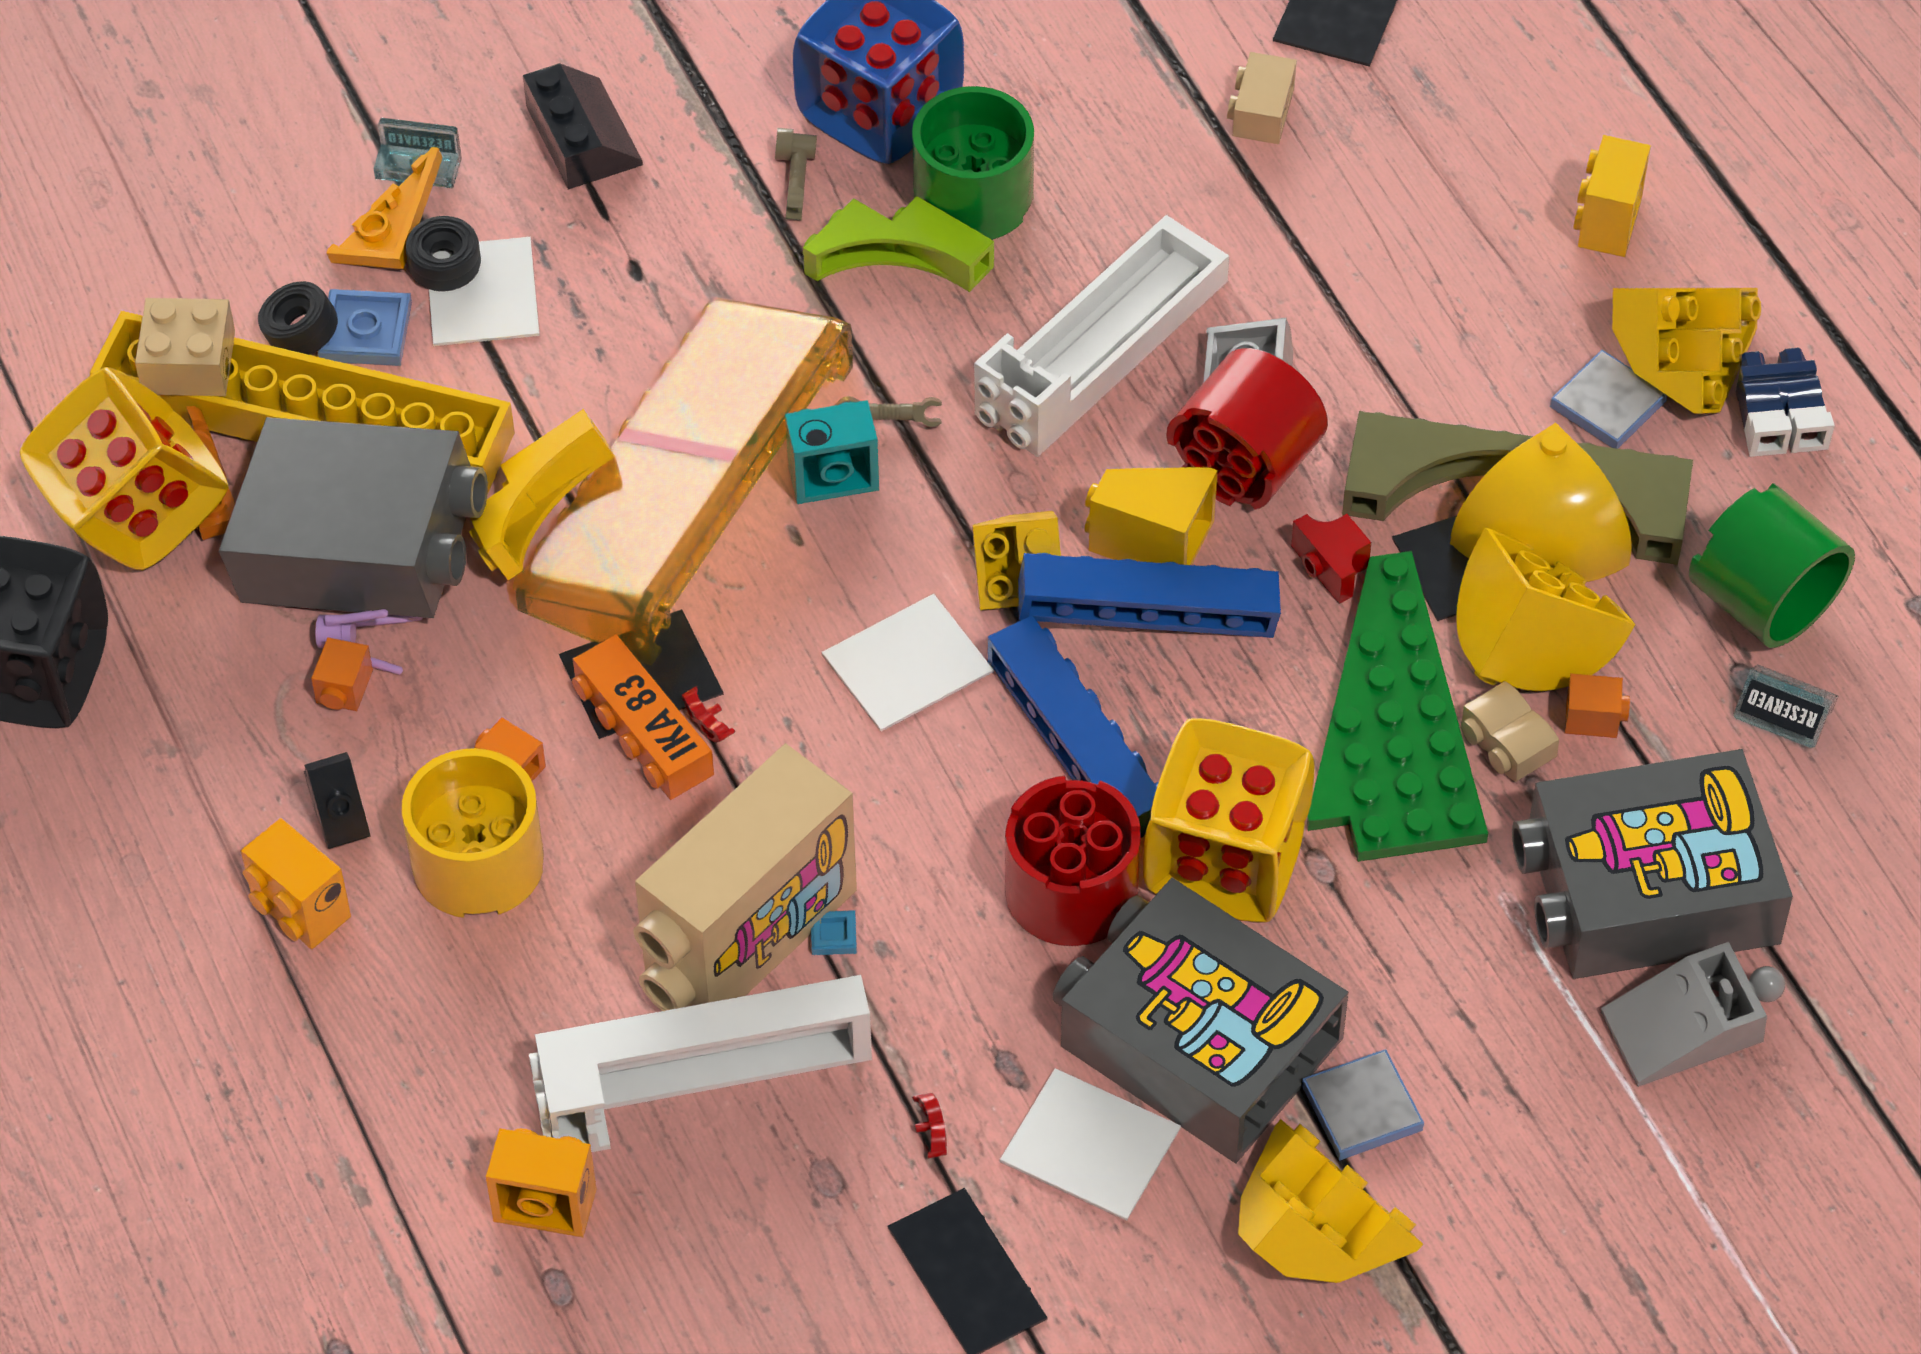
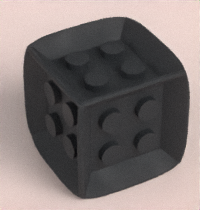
M0 536V721L41 728L69 727L77 718L84 705L104 651L108 626V609L98 571L92 560L83 553L59 545Z

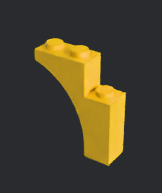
M584 409L502 463L500 466L507 478L502 483L503 488L487 499L481 517L470 518L474 528L469 530V533L480 548L478 550L480 556L491 571L499 568L508 581L523 571V562L529 544L551 510L583 479L615 457L605 437Z

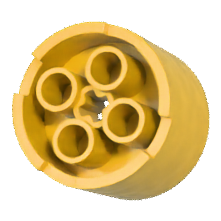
M471 748L442 754L426 763L414 774L403 794L401 810L415 884L422 896L437 909L464 918L465 913L481 914L496 910L499 915L515 908L527 899L541 879L544 850L536 793L526 771L514 760L501 753Z

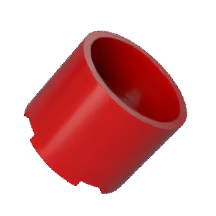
M1241 348L1230 352L1175 415L1168 424L1166 438L1167 443L1176 447L1180 457L1185 462L1182 467L1212 468L1217 470L1216 500L1228 506H1231L1234 501L1251 504L1254 510L1264 507L1323 438L1327 431L1328 418L1318 393L1295 368L1265 351Z
M1065 776L1041 781L1026 790L1015 801L1011 808V814L1005 831V896L1011 914L1023 929L1036 938L1061 946L1088 945L1107 938L1111 923L1118 911L1130 898L1138 895L1140 823L1130 801L1119 790L1101 780L1098 784L1079 780H1066Z

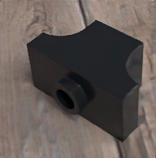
M341 753L305 764L306 771H304L314 811L318 817L328 849L370 837L368 823L348 753Z

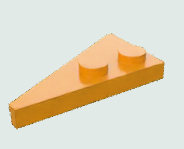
M431 147L426 154L421 155L411 165L413 173L400 186L393 183L371 205L370 210L366 214L361 215L352 224L354 232L340 246L333 243L328 248L327 255L331 263L404 269L407 260L406 241L408 235L421 221L443 158L439 148Z

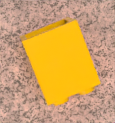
M1200 467L1106 469L1099 484L1092 483L1085 500V507L1090 508L1084 531L1089 533V551L1113 560L1133 559L1141 562H1175L1182 565H1192L1214 523L1217 470Z

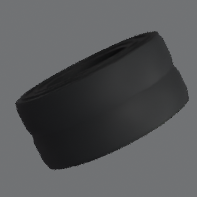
M452 216L432 217L416 225L408 235L406 255L409 271L414 280L421 286L433 291H452L467 285L477 275L481 264L479 240L474 229L464 220ZM448 248L454 251L451 257L445 259H438L433 256V253L439 249Z
M299 281L282 286L265 300L259 311L258 323L261 332L271 346L311 355L325 346L332 338L337 328L338 317L334 306L320 287L311 282ZM305 315L299 322L290 325L295 319Z

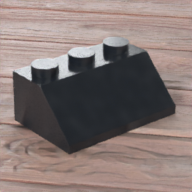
M561 63L523 75L526 107L568 190L643 165L642 158L599 77Z

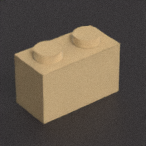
M1250 52L1246 67L1239 66L1235 90H1239L1238 96L1231 95L1228 105L1227 119L1233 120L1232 136L1274 144L1280 143L1295 87L1297 60Z

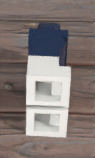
M1788 348L1779 352L1778 363L1765 364L1764 355L1759 351L1744 352L1740 361V373L1735 392L1739 401L1749 457L1786 454L1788 445H1790L1791 453L1828 450L1835 425L1831 412L1826 411L1821 384L1816 375L1815 360L1806 361L1800 348ZM1817 432V436L1814 439H1801L1802 433ZM1761 437H1777V439L1772 443L1766 444L1760 442Z

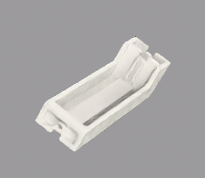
M1165 215L1018 350L1014 349V337L1007 333L974 363L975 415L987 427H994L998 431H1001L1003 428L1006 429L1009 440L1016 447L1026 449L1036 457H1039L1228 282L1229 255L1168 215Z
M857 975L535 1034L538 1052L529 1054L543 1136L553 1138L563 1136L574 1137L583 1143L590 1144L591 1152L611 1149L604 1109L872 1060L870 1011L862 977Z

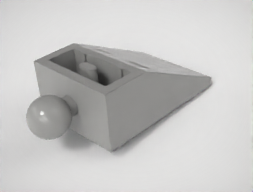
M1726 942L1685 957L1602 1007L1601 1014L1639 1087L1764 1042L1767 1015L1760 1001L1773 1002L1780 998L1785 990V979L1776 968L1763 966L1756 969L1748 980L1730 943ZM1712 990L1718 991L1719 997H1715Z

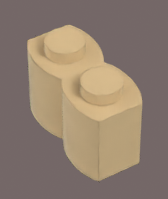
M1506 681L1463 706L1461 729L1464 736L1471 744H1478L1482 749L1489 752V761L1499 774H1505L1511 780L1517 782L1557 757L1559 738L1554 730L1538 713L1530 708L1523 696Z

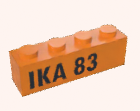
M617 634L573 658L575 677L572 678V684L576 693L583 701L589 699L596 707V715L606 730L612 728L619 736V742L623 751L631 760L637 758L643 766L646 779L654 789L660 787L667 797L672 800L714 775L713 754L710 747Z

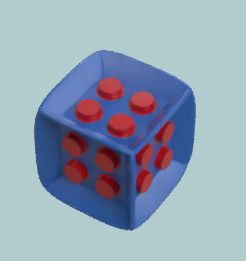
M826 0L806 20L794 42L793 81L797 106L805 118L814 126L865 157L885 164H891L901 159L913 149L912 128L920 109L940 93L963 87L964 38L958 19L935 0Z

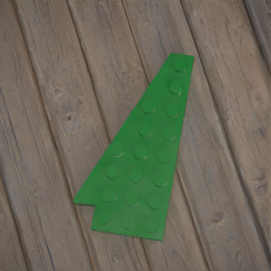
M1412 551L1371 556L1369 559L1314 787L1311 807L1307 817L1308 831L1348 825L1358 862L1487 843L1488 840L1487 826Z

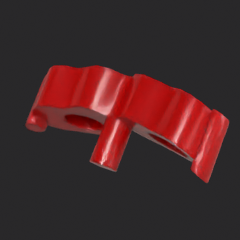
M697 686L682 694V700L689 717L693 722H697L701 731L709 740L720 742L735 733L733 728L729 729L726 724L714 717L715 714L722 711L718 703L706 710L697 695Z
M933 1093L913 1096V1101L918 1102L927 1118V1122L914 1124L916 1133L931 1130V1152H928L927 1158L947 1155L945 1123L937 1098Z

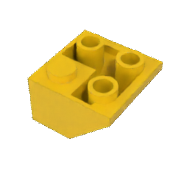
M1053 511L1013 514L972 525L979 609L987 610L1019 606L1018 577L1024 553H1048L1061 556L1058 517Z

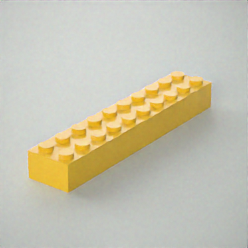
M125 311L120 312L90 371V376L103 368H113L139 382L135 361L142 315ZM234 337L226 396L159 395L190 426H192L186 406H196L202 411L209 431L258 442L266 417L459 431L470 465L482 467L486 472L488 493L515 434L511 402Z

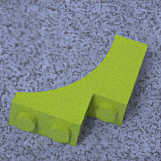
M918 196L906 207L898 209L892 220L853 198L843 209H838L831 216L829 223L818 234L811 235L805 242L803 247L804 274L819 281L829 275L856 267L872 265L903 266L943 277L970 292L994 268V241Z

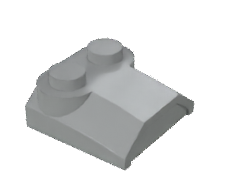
M1287 318L1207 328L1208 340L1204 382L1230 352L1241 348L1265 351L1293 366L1291 328Z

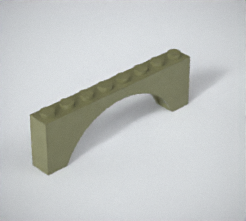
M1359 411L1344 490L1342 515L1348 514L1352 517L1384 521L1403 502L1425 489L1450 480L1485 475L1504 456L1533 436L1514 434L1508 431L1473 428L1461 424L1452 425L1432 422L1421 418L1411 419L1391 416L1380 412ZM1577 443L1599 466L1617 494L1628 521L1631 535V550L1635 558L1678 565L1684 535L1693 460L1679 458L1674 455H1658L1637 452L1632 449H1617L1596 446L1591 443Z

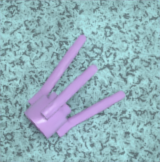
M386 609L343 615H319L315 631L316 644L319 649H323L327 637L355 643L356 627L420 621L423 617L388 615ZM371 657L373 668L397 675L402 674V667Z

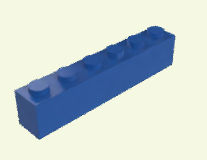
M1024 553L1018 577L1019 620L1033 615L1035 620L1039 622L1273 638L1281 615L1279 571H1266L1259 568L1238 569L1224 568L1217 565L1196 566L1182 565L1175 562L1154 563L1135 561L1133 559L1113 560L1090 556L1071 557L1048 553Z
M1033 615L988 636L989 664L1071 779L1098 784L1101 780L1119 790L1134 807L1140 823V838L1144 837L1151 818L1153 799L1159 782L1154 783L1151 780L1140 754L1137 751L1131 752L1125 744L1123 733L1116 721L1113 719L1109 721L1101 711V704L1095 692L1090 688L1085 689L1079 680V674L1074 663L1069 658L1064 659L1059 653L1056 641L1050 630L1046 627L1042 629Z

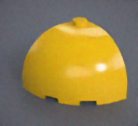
M1557 423L1552 424L1513 449L1485 474L1459 510L1450 538V544L1463 555L1470 558L1478 539L1486 527L1534 548L1532 553L1542 557L1552 568L1555 567L1557 562L1562 563L1585 578L1587 582L1604 578L1629 566L1632 549L1628 521L1612 485L1595 461Z
M1485 527L1468 560L1457 602L1458 638L1463 652L1475 669V675L1491 685H1497L1498 682L1506 681L1513 687L1524 690L1547 691L1567 687L1569 685L1570 673L1593 675L1603 668L1619 652L1632 632L1635 623L1607 595H1603L1600 599L1594 591L1585 586L1587 582L1585 578L1562 563L1557 562L1555 567L1552 568L1546 560L1532 553L1534 548Z

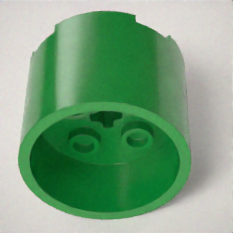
M959 87L947 90L933 97L920 109L912 128L914 198L916 196L920 197L991 240L1012 232L1023 223V216L1034 199V125L1029 112L1014 97L988 87Z
M1772 483L1768 490L1761 493L1755 488L1749 490L1720 515L1708 530L1713 536L1708 541L1703 555L1697 554L1691 560L1689 578L1695 586L1769 648H1777L1800 636L1829 608L1851 574L1855 562V551L1783 489Z

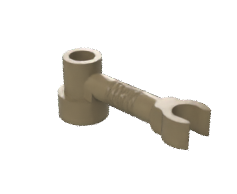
M778 128L775 159L791 161L786 219L802 220L807 159H815L817 135L793 133L794 129Z
M846 396L841 398L835 405L844 402H859L860 400ZM929 397L922 402H914L913 404L878 405L877 403H869L873 420H913L915 422H922L929 427H936L942 423L940 418H928L924 414L927 407L942 405L941 400L935 397Z

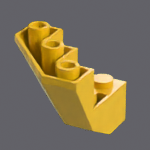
M1613 288L1612 330L1633 372L1695 414L1720 413L1740 369L1742 354L1748 351L1757 330V320L1761 315V301L1758 297V288Z
M1282 1119L1279 1120L1241 1195L1238 1235L1253 1251L1285 1277L1340 1283L1417 1252L1422 1247L1423 1243L1411 1232L1416 1226L1411 1219L1396 1207L1391 1212H1388L1363 1190L1368 1182L1348 1165L1343 1170H1340L1316 1148L1321 1141L1302 1124L1299 1123L1293 1129Z

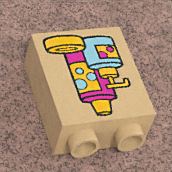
M786 743L635 880L640 923L634 928L633 932L636 941L643 950L645 971L639 976V982L647 997L660 1010L666 1011L746 996L811 934V928L819 919L821 923V918L827 912L836 911L857 891L853 793Z

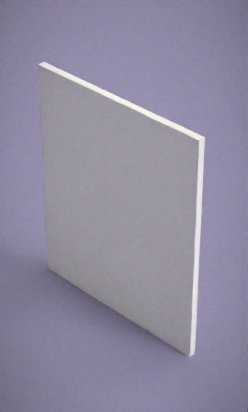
M531 237L479 241L481 264L477 275L471 282L452 291H433L429 289L433 346L540 336ZM448 248L439 249L433 253V256L438 259H445L451 257L454 251Z
M935 594L918 601L822 652V656L881 732L994 672L991 665Z
M1055 1068L1000 1158V1162L1127 1221L1181 1129V1125Z

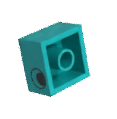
M868 400L844 402L835 406L803 409L798 412L785 414L788 468L797 504L879 491L878 439Z

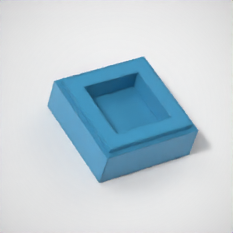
M855 910L829 911L821 918V923L819 919L811 928L812 955L857 954Z

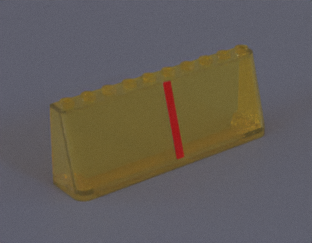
M717 298L713 303H707L701 313L697 326L693 331H688L683 337L680 350L673 360H668L664 364L660 378L655 386L644 392L636 413L632 418H627L623 422L619 431V437L611 447L615 457L595 470L590 478L586 477L581 482L575 500L569 508H563L557 518L554 530L548 538L544 537L539 542L533 560L527 568H523V571L516 575L513 590L516 592L518 611L597 644L617 634L638 661L652 666L662 651V647L655 644L656 636L662 628L667 630L671 625L670 610L786 440L785 414L807 409L826 380L832 383L836 379L844 382L853 369L851 324L835 317L726 298Z

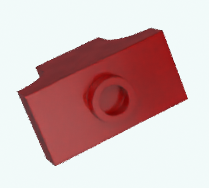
M1308 514L1294 520L1291 547L1302 559L1307 573L1313 578L1317 577L1339 604L1352 598L1355 575L1367 569L1372 542L1348 514L1328 522L1315 520Z

